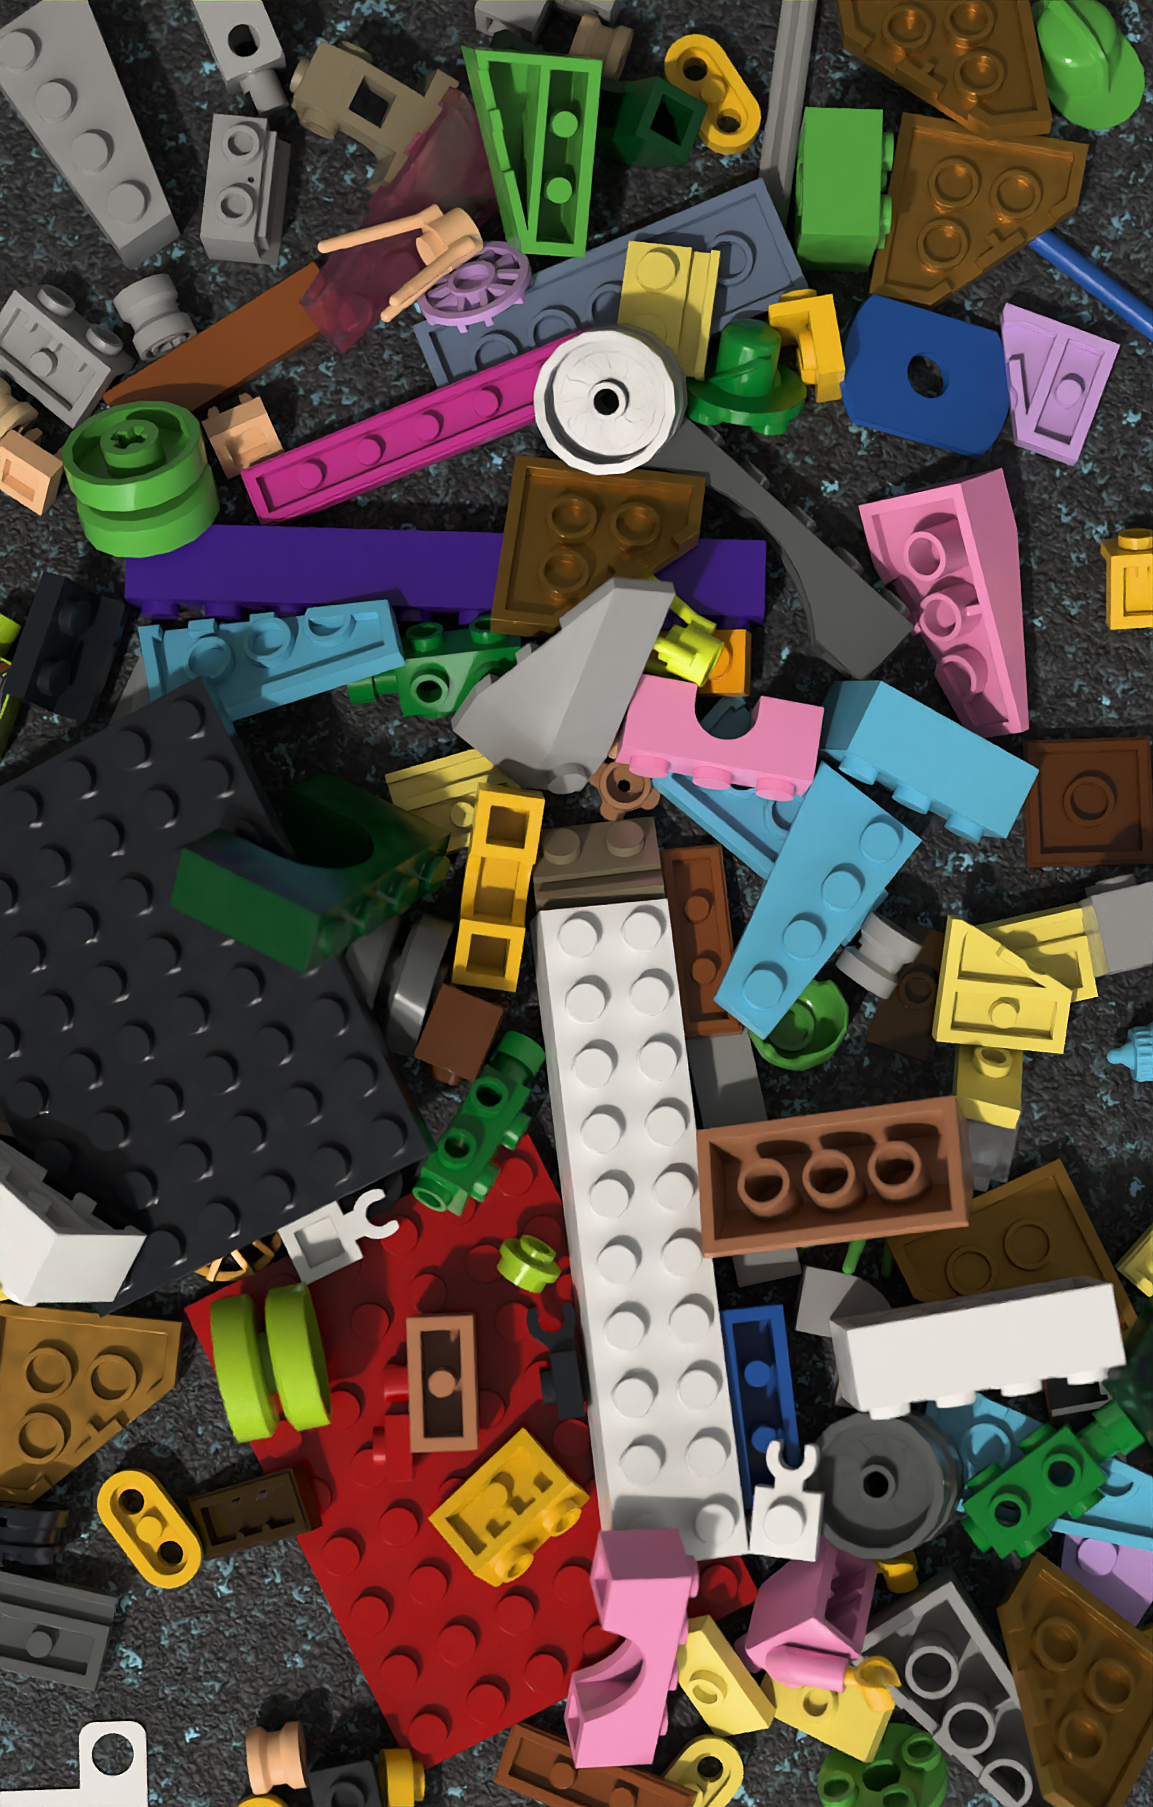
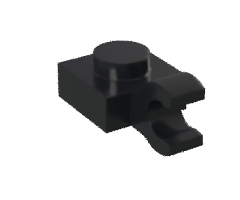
M570 1302L562 1303L564 1323L555 1331H548L540 1325L537 1307L529 1308L526 1319L527 1327L532 1337L546 1345L550 1352L551 1365L539 1367L544 1406L557 1404L559 1420L585 1416L583 1391L574 1340L576 1313Z

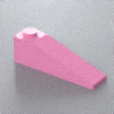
M1002 468L943 481L859 505L874 568L884 586L892 583L901 601L910 610L911 615L907 620L915 626L911 634L913 637L920 634L937 663L934 675L963 727L982 738L1020 733L1028 730L1029 715L1018 530Z

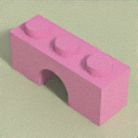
M641 674L621 722L615 758L617 763L630 765V772L649 778L667 777L668 772L693 776L692 782L695 785L716 790L729 789L731 783L756 788L755 794L757 796L774 801H791L794 799V795L803 796L813 783L824 707L761 696L751 712L748 733L737 739L724 740L708 734L700 726L696 718L695 699L698 684Z

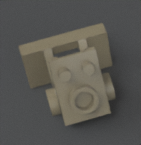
M321 40L313 58L304 56L301 59L290 84V91L295 93L291 108L297 110L300 126L327 139H334L338 131L356 139L371 150L379 160L366 185V189L386 201L405 194L454 95L459 81L437 69L419 78L414 90L371 65L373 61L372 56L359 46L347 41H339L337 47ZM359 86L377 94L390 104L379 127L348 109Z

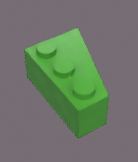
M461 45L507 244L523 254L585 258L603 60L586 55Z

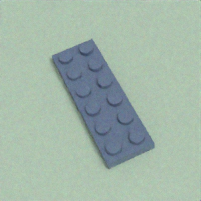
M763 178L756 179L589 250L585 253V258L573 257L533 274V285L528 286L525 290L526 301L523 304H513L503 312L495 315L494 325L487 327L485 321L469 324L468 332L460 333L458 326L441 324L431 326L427 320L413 325V330L437 388L440 389L590 326L594 328L598 325L617 324L629 240L691 247L692 251L711 253V250L721 251L710 341L721 337L723 327L733 320L744 318L761 320L768 317V306L779 303L781 295L796 290L809 289Z

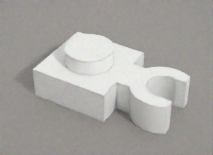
M373 1189L362 1194L356 1201L354 1210L347 1214H344L337 1200L278 1230L302 1282L308 1285L364 1258V1254L357 1242L358 1239L364 1236L374 1239L386 1238L393 1235L401 1227L398 1220L388 1222L384 1226H375L367 1217L369 1206L373 1202L386 1197L383 1189Z
M774 1439L767 1449L766 1461L770 1472L775 1476V1486L766 1484L755 1486L749 1553L815 1562L819 1557L825 1492L806 1490V1481L819 1465V1447L814 1443L807 1444L804 1451V1463L799 1468H792L784 1462L782 1457L783 1440Z

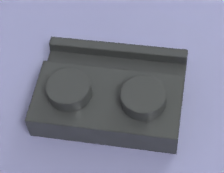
M0 1567V1670L96 1691L102 1676L120 1594Z

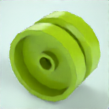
M300 1282L269 1290L265 1300L267 1331H265L261 1314L255 1301L248 1294L211 1301L210 1318L215 1369L227 1416L238 1443L274 1435L279 1424L277 1393H279L289 1423L297 1431L331 1424L332 1400L326 1359L314 1305L306 1283Z

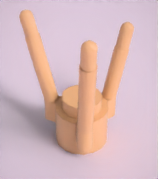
M434 203L415 215L322 240L318 243V250L321 253H327L422 228L423 235L416 239V246L427 266L390 297V305L380 315L384 322H389L443 276L482 252L483 241L474 221L463 209L456 207L443 215L440 208Z

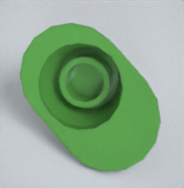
M1040 0L1031 6V12L1047 95L1056 110L1070 123L1088 130L1110 129L1125 122L1140 105L1145 90L1144 68L1136 51L1117 27L1109 9L1097 0Z

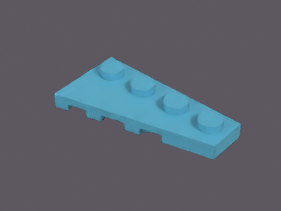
M387 599L308 608L304 616L278 618L275 612L250 614L249 622L218 625L213 618L189 621L188 628L163 631L159 624L138 627L151 702L198 676H210L231 722L406 665L395 612Z
M722 697L699 724L713 737L724 740L737 739L748 733L751 715L744 707L746 702L742 697ZM668 772L667 777L652 778L651 785L765 881L776 862L793 819L806 795L805 792L803 796L794 795V799L791 801H774L757 796L755 794L756 788L731 783L729 789H708L695 785L692 782L693 776ZM883 889L841 942L844 947L861 929L860 925L871 910L876 911L889 895L885 889Z
M823 761L819 763L815 770L813 783L808 788L802 804L793 819L776 862L767 877L750 920L745 926L713 998V1001L762 1040L770 1034L922 841V839Z
M975 1391L976 1402L955 1407L939 1408L936 1405V1400H927L925 1415L930 1416L951 1436L962 1460L964 1491L957 1511L965 1513L967 1512L962 1506V1501L972 1494L965 1483L995 1460L1003 1470L1024 1455L1017 1444L1036 1428L1044 1424ZM1113 1456L1101 1465V1468L1108 1476V1481L1099 1487L1105 1497L1075 1520L1066 1511L1046 1526L1051 1531L1153 1552V1475ZM1059 1460L1050 1465L1048 1476L1055 1484L1065 1485L1073 1479L1074 1469L1070 1463ZM1004 1500L996 1506L995 1514L999 1520L1016 1523L1021 1517V1509L1014 1501Z

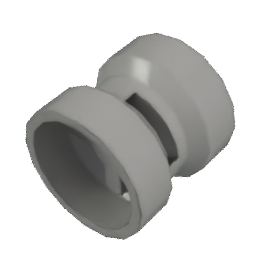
M157 274L141 279L122 290L113 301L122 321L132 325L135 331L132 341L141 359L144 361L159 359L197 335V331L188 313L179 311L175 303L178 293L168 274Z
M871 910L860 925L862 935L858 941L862 946L845 947L836 960L835 965L870 992L883 999H888L899 984L897 974L904 964L915 961L924 945L890 919Z

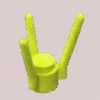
M654 575L646 579L652 581H660ZM675 594L669 608L688 626L684 629L675 624L665 639L657 636L652 649L659 652L658 659L664 662L648 658L643 672L669 679L696 683L701 688L711 675L721 655L724 641L712 636L717 626L716 623L698 615Z

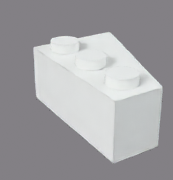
M0 1140V1282L2 1283L1 1289L3 1293L13 1301L26 1306H36L38 1303L113 1302L147 1235L131 1225L126 1226L124 1230H115L92 1215L97 1204L95 1201L81 1192L75 1195L73 1201L69 1200L42 1182L47 1173L46 1169Z

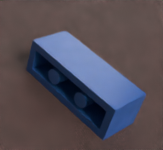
M779 1301L718 1307L743 1509L753 1508L756 1485L766 1484L775 1486V1476L770 1472L766 1461L767 1449L771 1441L782 1439L784 1442L782 1451L784 1462L792 1468L801 1467L783 1304Z

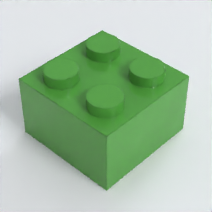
M805 107L796 152L793 250L801 270L868 272L874 252H877V249H884L885 234H889L891 228L892 196L883 195L881 191H885L887 171L892 170L893 132H882L883 110Z

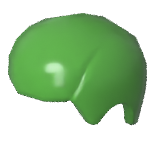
M812 979L764 1040L750 1029H748V1035L761 1056L769 1063L788 1070L804 1071L828 1061L845 1039L848 1032L849 1006L838 986L833 981H817Z

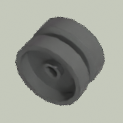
M397 913L379 925L371 935H364L350 944L345 957L375 1019H377L381 1006L386 1007L381 1032L391 1052L415 1058L413 1054L442 984L448 979L451 963H448L455 936L456 922L425 913L414 922L403 949L399 947L403 931L404 915Z
M910 1409L911 1413L903 1416L871 1419L870 1412H859L831 1424L814 1442L819 1447L820 1461L816 1471L807 1478L806 1490L825 1492L821 1534L835 1548L861 1559H891L935 1538L955 1517L964 1491L962 1460L951 1436L930 1416ZM882 1474L886 1476L889 1483L887 1493L881 1488L885 1480Z

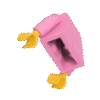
M821 1535L819 1557L815 1562L792 1559L763 1582L758 1589L759 1593L755 1599L748 1632L736 1639L734 1643L735 1653L749 1672L757 1673L765 1669L774 1680L786 1687L798 1688L806 1685L843 1693L846 1691L847 1686L859 1688L867 1707L872 1711L886 1712L893 1709L895 1702L890 1690L886 1686L900 1687L901 1683L892 1664L881 1656L869 1657L863 1660L858 1667L851 1666V1662L857 1660L862 1655L877 1573H883L887 1588L891 1592L906 1593L914 1590L919 1584L916 1574L919 1566L914 1551L909 1550L891 1559H861L835 1548Z

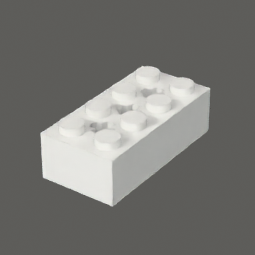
M1085 1275L829 1319L842 1398L859 1411L870 1412L871 1419H887L911 1413L909 1403L921 1400H936V1405L939 1408L970 1404L977 1401L975 1391L989 1388L1001 1389L1003 1396L1029 1394L1042 1390L1041 1379L1051 1377H1067L1068 1384L1096 1382L1108 1378L1107 1367L1126 1364L1112 1284Z

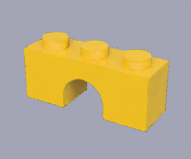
M478 782L450 967L451 983L516 992L525 935V911L532 866L536 863L545 804L542 791Z

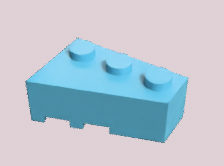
M883 681L833 682L821 706L824 707L817 756L839 766L842 772L861 782L870 785L876 784L892 792V798L909 809L922 814H927L929 810L947 819L944 827L964 839L979 843L982 836L1007 838L1038 775L1039 769Z

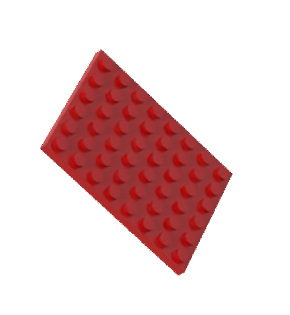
M529 1134L522 1137L514 1151L503 1146L493 1163L501 1168V1171L482 1203L472 1198L461 1217L447 1209L440 1212L425 1206L417 1200L412 1192L398 1199L389 1210L369 1219L373 1225L379 1227L393 1220H398L401 1227L393 1235L382 1239H374L367 1236L358 1239L357 1242L364 1254V1258L307 1285L314 1305L326 1359L332 1400V1423L297 1431L289 1423L279 1393H277L279 1424L274 1435L249 1441L265 1474L304 1463L323 1526L313 1531L296 1535V1538L399 1747L409 1748L412 1761H422L424 1771L567 1698L572 1672L590 1667L606 1659L627 1638L620 1634L603 1630L590 1581L599 1531L602 1530L577 1319L574 1329V1340L585 1405V1416L559 1420L557 1404L544 1406L539 1367L551 1365L550 1352L546 1345L532 1337L527 1327L526 1319L529 1308L537 1307L539 1323L548 1331H555L563 1325L562 1303L570 1302L575 1309L563 1201ZM525 1234L533 1236L550 1246L556 1253L553 1260L561 1270L557 1280L554 1283H547L541 1293H534L515 1285L505 1278L498 1270L497 1264L502 1257L499 1248L506 1238L520 1240L521 1236ZM290 1255L256 1271L255 1275H248L184 1308L215 1373L210 1318L211 1301L248 1294L255 1301L260 1311L265 1331H267L265 1300L269 1290L302 1282ZM476 1311L480 1444L478 1450L416 1452V1476L414 1480L386 1482V1466H374L373 1427L385 1426L384 1367L386 1365L408 1364L406 1318L410 1314ZM525 1428L537 1439L564 1472L585 1490L590 1498L580 1508L581 1515L570 1529L559 1536H551L532 1554L533 1561L522 1575L513 1581L503 1582L498 1587H494L470 1570L428 1518L517 1432ZM741 1555L696 1561L698 1568V1590L695 1597H688L686 1605L687 1619L710 1615L715 1622L755 1601L759 1592Z

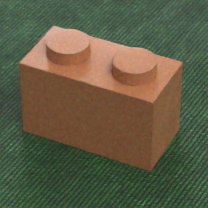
M476 1311L410 1314L406 1318L411 1452L478 1450L480 1444Z

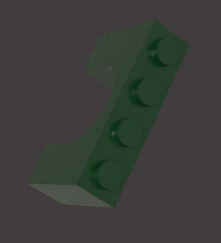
M321 770L289 788L281 825L295 854L323 868L286 860L219 827L183 847L170 906L306 974L330 957L336 958L347 946L362 936L371 935L379 925L397 913L403 914L411 904L429 892L435 893L443 884L449 871L450 860L445 855L452 832Z

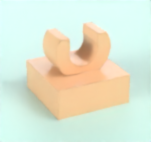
M247 393L239 395L240 405L222 413L214 406L208 410L209 419L202 421L227 479L241 474L240 471L285 453L260 396L252 399Z
M38 428L28 431L24 436L11 429L0 440V490L42 516L55 502L61 476L65 472L62 459L63 447L55 455H51L40 447L43 432Z

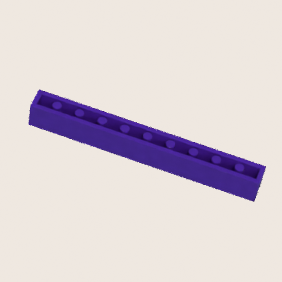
M211 525L194 541L171 552L144 558L126 557L124 598L133 609H141V617L175 620L179 619L180 610L205 611V619L214 618L215 621L220 622L242 621L243 612H275L278 618L304 616L306 610L313 607L387 599L395 612L398 626L411 627L422 622H433L434 617L458 618L459 627L469 628V623L480 616L490 615L492 612L504 533ZM699 539L696 547L654 574L660 581L673 582L675 594L698 615L716 623L715 630L746 629L750 632V627H761L765 611V540ZM669 608L660 631H670L675 624L685 629L688 624Z

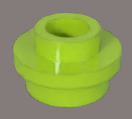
M524 1234L520 1240L506 1238L499 1248L502 1257L497 1264L498 1270L509 1281L527 1291L541 1293L546 1284L554 1283L561 1273L559 1266L553 1260L556 1256L554 1250L533 1236Z

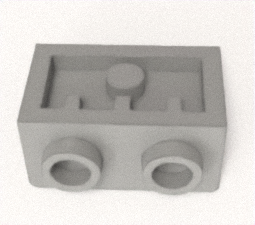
M48 284L15 289L0 312V369L72 429L77 428L89 418L115 376L130 372L136 361L122 349L123 342L115 333L99 324H91L74 310V301L62 290Z

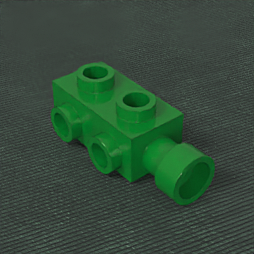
M491 614L475 618L469 623L468 629L444 631L443 626L437 622L418 623L409 627L405 632V636H400L406 665L347 684L351 704L356 705L378 702L379 695L399 693L403 717L422 715L426 718H442L457 711L474 685L489 673L501 678L517 665L515 653L529 642L538 645L537 639L525 640L524 636L490 632Z
M504 1031L489 1054L491 1064L484 1067L478 1079L472 1084L468 1095L455 1116L439 1137L437 1143L439 1150L430 1154L422 1167L419 1180L412 1190L417 1200L425 1206L440 1212L447 1209L461 1217L472 1198L482 1203L489 1194L501 1171V1168L493 1164L503 1146L512 1151L516 1149L532 1120L531 1116L524 1113L531 1089L523 1084L534 1080L546 1060V1055L543 1049L529 1037L515 1031Z
M1114 1398L1094 1411L1092 1414L1096 1419L1076 1434L1068 1423L1055 1430L1049 1421L1045 1422L1017 1444L1024 1453L1023 1456L1004 1470L995 1460L965 1483L972 1494L962 1501V1506L968 1515L961 1519L960 1522L983 1553L993 1547L1001 1559H1003L1015 1550L1020 1558L1023 1559L1053 1536L1046 1527L1066 1511L1075 1520L1105 1497L1099 1487L1108 1481V1476L1101 1468V1465L1120 1451L1126 1456L1146 1441ZM1059 1460L1070 1463L1074 1469L1073 1479L1065 1485L1055 1484L1048 1476L1050 1465ZM1011 1500L1018 1504L1021 1509V1517L1016 1523L1004 1524L997 1519L995 1508L1000 1502Z

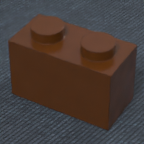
M451 979L444 982L413 1054V1057L426 1062L423 1072L437 1080L454 1086H459L461 1080L465 1081V1079L474 1082L488 1062L489 1054L496 1043L513 1001L481 987L451 983Z

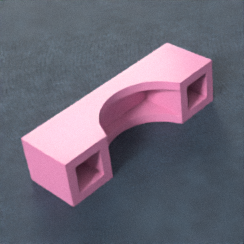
M678 1528L599 1531L590 1581L603 1630L614 1632L627 1638L606 1659L590 1667L572 1672L564 1721L575 1768L652 1764L658 1736H665L668 1728L666 1697L668 1691H674L677 1687L678 1667L676 1651L679 1644H685L687 1641L688 1619L686 1605L688 1597H695L697 1594V1563L694 1556H686Z

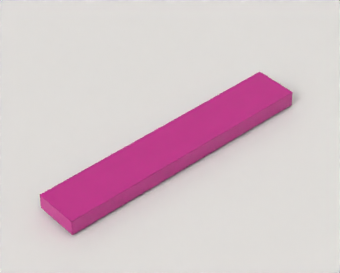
M590 326L240 471L261 526H286L535 423L533 393L541 367L559 345L593 327Z

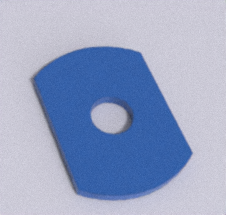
M876 294L867 298L853 314L841 341L845 375L844 381L840 382L839 385L846 411L852 423L975 459L982 456L998 437L1010 405L1003 344L997 331ZM914 356L928 357L939 367L943 377V387L936 398L921 396L911 386L907 369L910 360Z

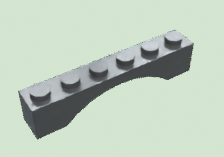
M612 391L603 400L604 405L610 410L619 405L618 395ZM684 415L680 429L665 447L648 462L634 469L706 477L704 497L726 507L746 522L777 554L797 590L807 620L811 650L845 681H868L909 637L915 626L907 620L911 615L908 607L891 591L883 588L878 593L860 577L864 572L863 567L848 551L838 545L831 550L813 533L818 527L800 507L794 503H789L785 508L767 491L771 487V483L758 468L747 460H743L738 465L721 449L725 444L723 438L711 425H703L695 421L691 422Z

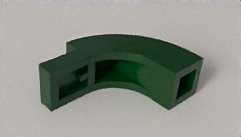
M507 29L494 32L489 45L490 48L545 52ZM659 76L638 81H618L601 77L594 156L642 167H672L686 164L708 105Z

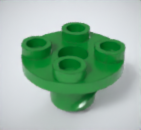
M744 318L727 323L721 332L718 353L708 354L704 381H697L695 377L686 376L688 417L703 425H717L727 422L751 426L753 430L764 435L774 436L785 433L788 430L789 421L796 418L802 412L807 389L798 374L778 363L782 342L779 331L774 327H770L768 323L757 319Z

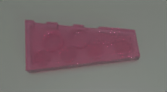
M451 86L437 104L442 111L425 134L418 131L404 151L408 159L388 188L380 185L366 205L370 208L369 215L359 229L415 215L434 203L440 208L443 215L456 207L463 209L474 221L477 228L499 210L477 113L462 91ZM422 228L353 247L338 249L333 252L299 301L302 308L332 348L342 354L346 352L381 319V312L390 305V297L427 266L416 246V239L423 235Z

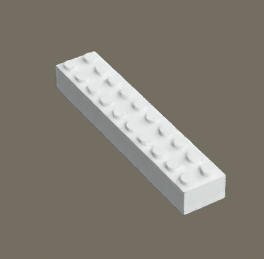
M668 899L540 911L530 921L601 1530L678 1528L686 1556H694L696 1561L749 1554L712 1258L705 1259L702 1255L696 1124Z

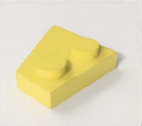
M948 914L932 1037L935 1041L1063 1054L1072 990L958 915Z

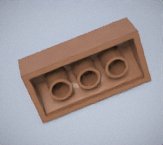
M955 1095L696 1130L702 1255L705 1259L969 1226L974 1188L969 1127Z

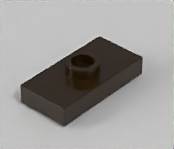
M906 921L903 929L918 939L924 945V948L913 963L903 965L897 974L899 984L888 999L879 997L864 1042L921 1062H926L934 1041L932 1029L945 934Z
M304 1463L202 1492L188 1498L207 1561L307 1533L323 1526Z

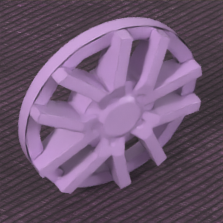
M483 242L482 252L474 256L479 257L476 261L464 262L452 274L448 273L436 282L435 285L438 287L433 290L429 288L417 299L421 312L426 317L428 324L431 326L437 324L458 326L460 333L468 332L469 324L485 321L487 327L494 325L495 315L503 312L513 304H523L527 299L525 290L528 286L533 285L534 280L526 254L512 248L507 242Z

